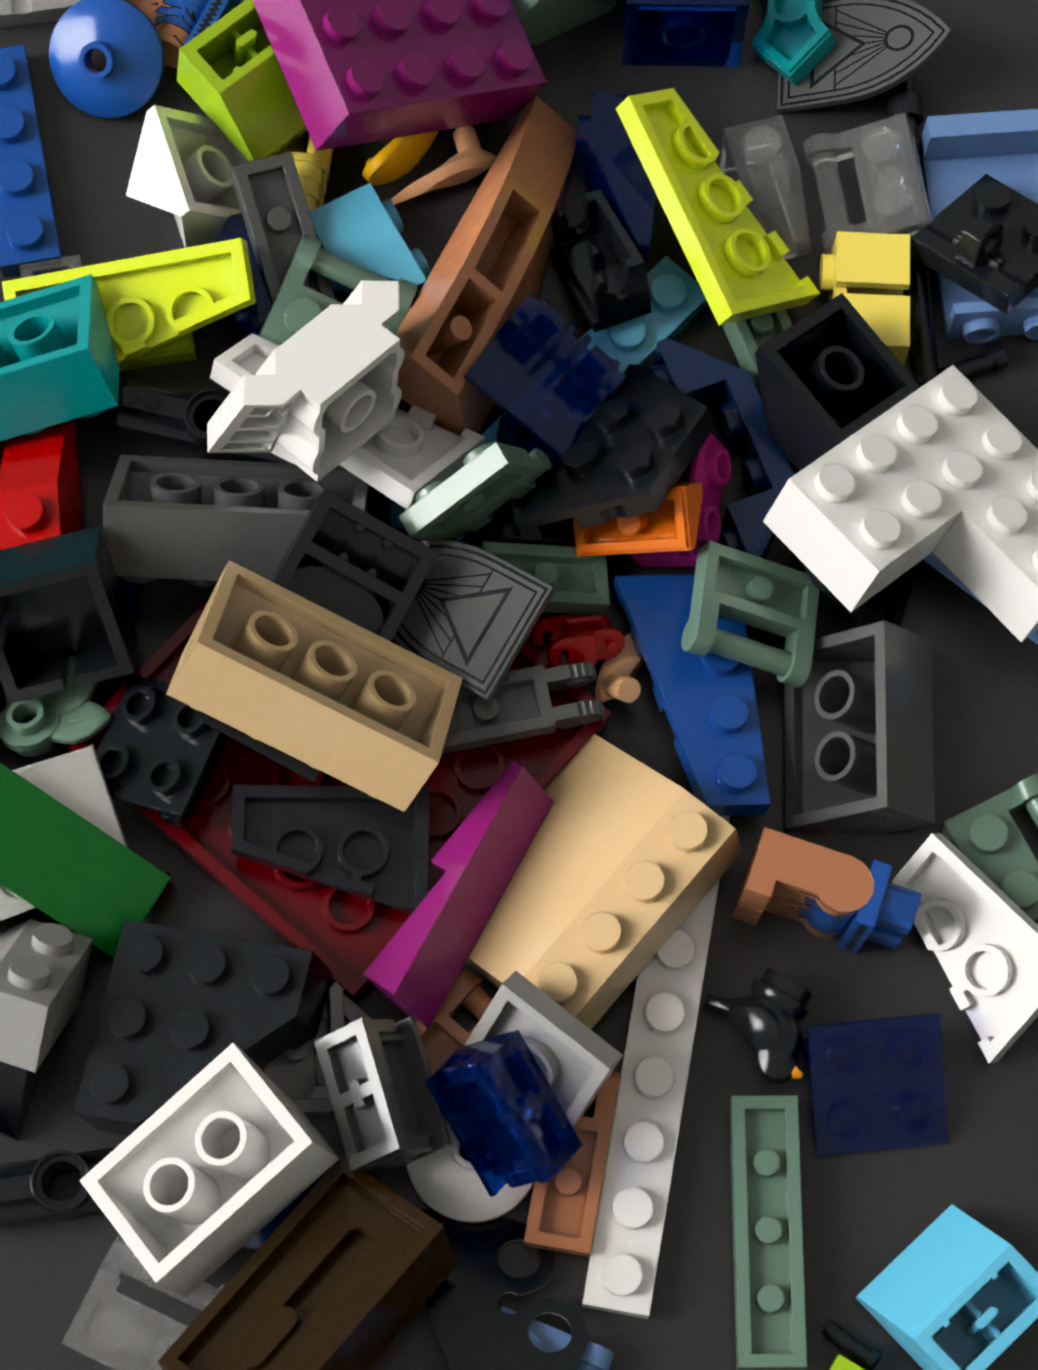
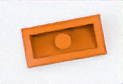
M702 481L676 483L657 511L628 518L616 517L604 524L579 529L575 518H573L576 556L694 550L696 548L703 497Z

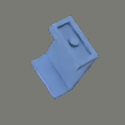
M1038 109L927 116L919 148L930 223L940 212L985 174L1038 204ZM937 272L946 340L964 339L971 344H983L994 341L1000 336L1023 334L1029 339L1038 340V287L1009 313L1005 314Z

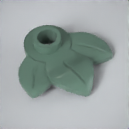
M77 655L69 656L66 690L9 703L5 690L2 688L7 706L0 714V739L7 748L22 756H39L52 749L56 743L70 745L82 743L95 736L110 723L112 719L110 713L99 704L90 701L99 682L79 687L74 677Z

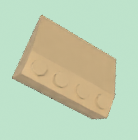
M596 734L592 735L545 788L544 791L554 803L466 960L470 966L498 989L516 970L590 1029L596 1025L743 852L735 827L686 789Z

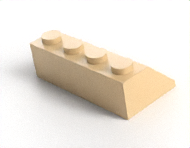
M229 560L182 652L166 695L249 735L253 739L274 747L375 799H379L405 812L440 762L463 678Z

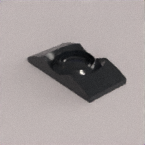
M324 489L282 558L272 582L391 642L438 553ZM203 712L199 715L198 721L312 783H315L321 772Z

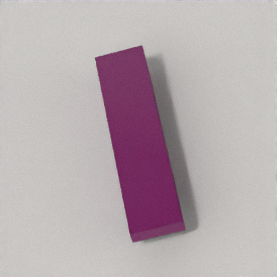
M515 761L509 764L431 860L443 876L363 973L398 1009L409 1016H415V1020L428 1029L554 803L529 772Z

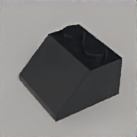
M843 293L761 345L755 352L767 432L799 471L920 388Z

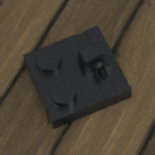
M985 174L940 212L930 224L920 229L911 237L910 256L1007 314L1038 287V204Z

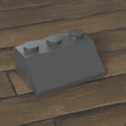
M886 620L814 639L812 666L806 682L799 688L784 684L785 830L809 833L888 834L935 824L931 639Z

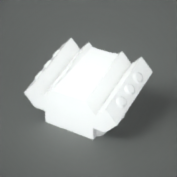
M361 280L342 305L330 304L328 308L278 348L274 349L255 375H243L207 423V453L270 452L297 465L315 481L319 482L395 418L396 409L402 396V390L397 386L398 371L403 363L405 354L403 348L400 347V339L388 330L390 326L386 323L393 319L400 310L399 281Z

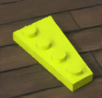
M674 88L628 96L615 108L719 326L806 305L820 294L809 276L800 280L783 256L790 250L776 230L767 235L749 210L747 205L753 201V198L741 181L735 182L729 176L724 175L715 162L719 155L718 149Z
M243 238L2 281L4 301L92 274L98 286L119 365L256 303L247 241Z

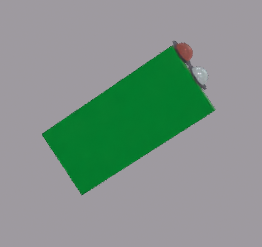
M0 763V884L74 933L92 938L94 946L114 958L124 919L152 923L151 908L155 902L164 901L170 896L172 891L169 881L171 878L170 872L164 873Z

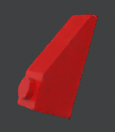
M73 419L50 426L35 435H21L7 439L0 469V550L83 530L76 420Z

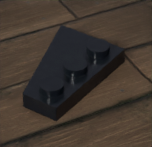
M233 784L231 851L233 855L410 915L429 893L430 786H423L406 811L403 812L352 786Z

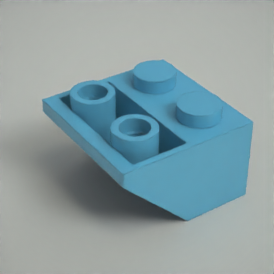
M951 1204L855 1298L923 1370H986L1038 1318V1272L1010 1243Z

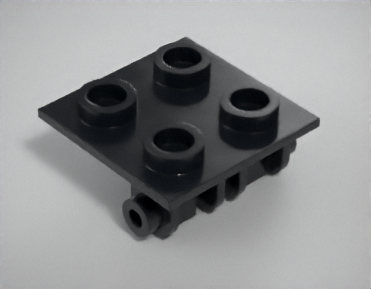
M132 675L97 748L96 754L111 799L161 812L159 818L171 826L183 828L186 820L194 819L197 814L195 807L203 792L199 786L200 784L209 785L213 777L206 770L208 766L218 767L221 761L218 756L228 736L198 721L201 711H197L189 705L166 695L170 683Z

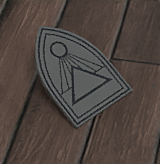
M823 0V23L832 33L837 44L797 86H794L778 73L777 110L782 114L861 101L882 94L906 81L927 65L942 50L952 37L953 32L938 16L910 0Z
M418 540L419 543L437 552L438 555L393 638L402 648L462 677L461 686L490 702L556 589L475 546L447 540Z

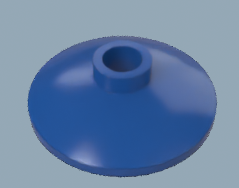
M82 0L76 3L58 20L49 45L50 68L58 88L70 103L89 115L101 118H119L134 113L153 98L163 78L165 54L159 32L151 19L140 8L126 0ZM95 48L101 50L106 56L107 64L103 71L96 69L92 63L91 54Z

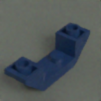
M670 338L658 341L654 365L649 367L648 371L707 406L708 409L717 406V415L724 435L728 440L736 438L744 458L740 459L742 476L750 493L755 495L726 505L718 542L719 544L765 559L776 535L763 520L786 482L794 473L786 454L767 432L763 402L751 374L747 370Z

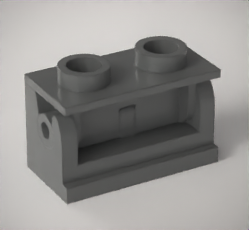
M409 1016L397 1023L393 1019L361 1017L314 1041L350 1171L404 1167L452 1145L415 1016Z

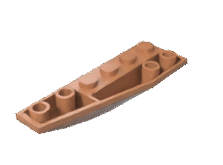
M537 95L524 108L395 333L400 339V347L403 348L405 354L403 363L398 371L397 386L402 390L401 399L411 407L415 405L436 414L437 417L434 425L461 436L465 428L476 433L480 432L524 351L553 239L552 222L556 209L561 208L580 135Z

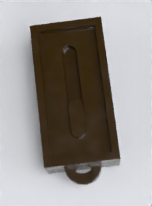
M341 1156L158 1360V1363L162 1370H368L458 1265L445 1227L364 1170L350 1171L347 1158Z

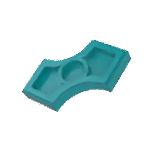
M768 0L765 21L752 40L751 47L756 55L794 86H797L837 44L832 33L823 23V0Z

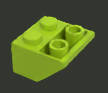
M252 0L243 1L179 49L177 82L249 162L274 156L307 131Z

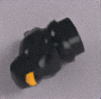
M767 968L761 980H755L752 984V994L749 996L727 999L710 994L707 995L704 1006L732 1019L754 1054L756 1067L765 1080L772 1084L780 1085L791 1079H801L804 1074L797 1064V1054L803 1042V1032L799 1022L808 1014L806 1006L813 996L809 990L788 976Z

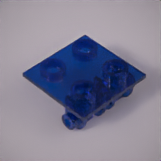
M530 294L528 297L525 296L464 375V378L560 459L607 394L611 395L622 383L626 375L618 369L621 363L617 359L612 360L596 345L591 350L586 348L592 340L588 334L580 341L572 336L578 327L574 322L564 329L562 326L567 320L548 305L549 301L545 297L538 301Z
M939 1013L807 1026L808 1038H803V1052L805 1063L810 1064L817 1156L948 1143Z

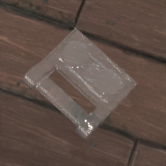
M906 113L837 134H816L804 141L803 148L806 162L814 167L826 230L822 233L825 254H831L837 231L909 234L913 236L932 222L912 125ZM851 157L854 159L867 221L857 225L849 223L837 165L838 161Z
M119 1234L102 1262L62 1344L113 1370H162L158 1360L188 1326L116 1292L121 1279L126 1274L200 1311H203L226 1284L222 1283L219 1288L203 1282L188 1296L161 1286L153 1280Z

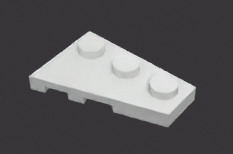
M931 833L894 877L892 883L922 893L914 925L927 949L934 951L953 986L949 990L960 1011L965 1010L981 1039L978 1045L989 1064L996 1063L1038 1017V924L942 833Z

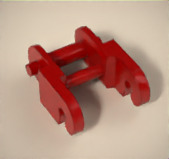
M576 613L541 618L536 622L530 633L531 641L535 646L540 647L545 642L543 633L549 631L548 638L550 644L547 648V658L553 666L561 664L560 653L563 650H566L565 658L569 665L581 662H589L595 665L598 660L616 657L621 653L625 644L622 633L618 629L612 628L611 622L602 614L578 616Z

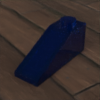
M594 91L591 116L579 115L575 151L587 152L586 181L591 191L598 189L602 191L644 259L647 273L656 193L615 109L631 95Z

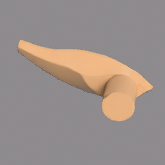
M473 126L459 127L453 132V139L458 153L435 170L409 184L390 200L396 205L428 192L467 182L486 171L493 164L497 156L482 150Z
M630 633L624 637L625 644L621 653L616 657L606 659L601 666L596 680L595 699L602 703L612 699L632 703L640 695V683L633 677L641 667L644 658L643 656H638Z

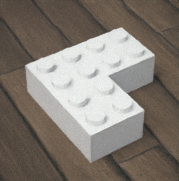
M954 365L944 370L790 477L763 520L771 531L850 612H853L933 552L1020 642H1023L1038 630V449Z

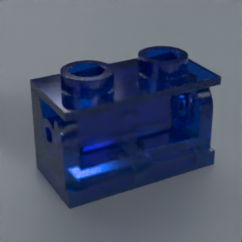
M519 1030L459 1047L425 1081L490 1197L495 1196L506 1183L509 1187L513 1188L538 1181L540 1184L551 1181L583 1146Z

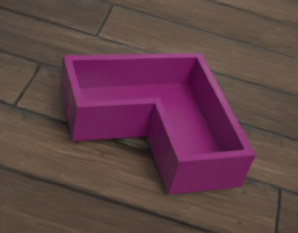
M252 0L316 151L513 119L547 83L511 0Z

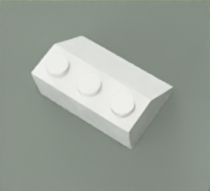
M232 1043L79 1181L153 1280L161 1286L188 1296L340 1158L298 1106L238 1045Z

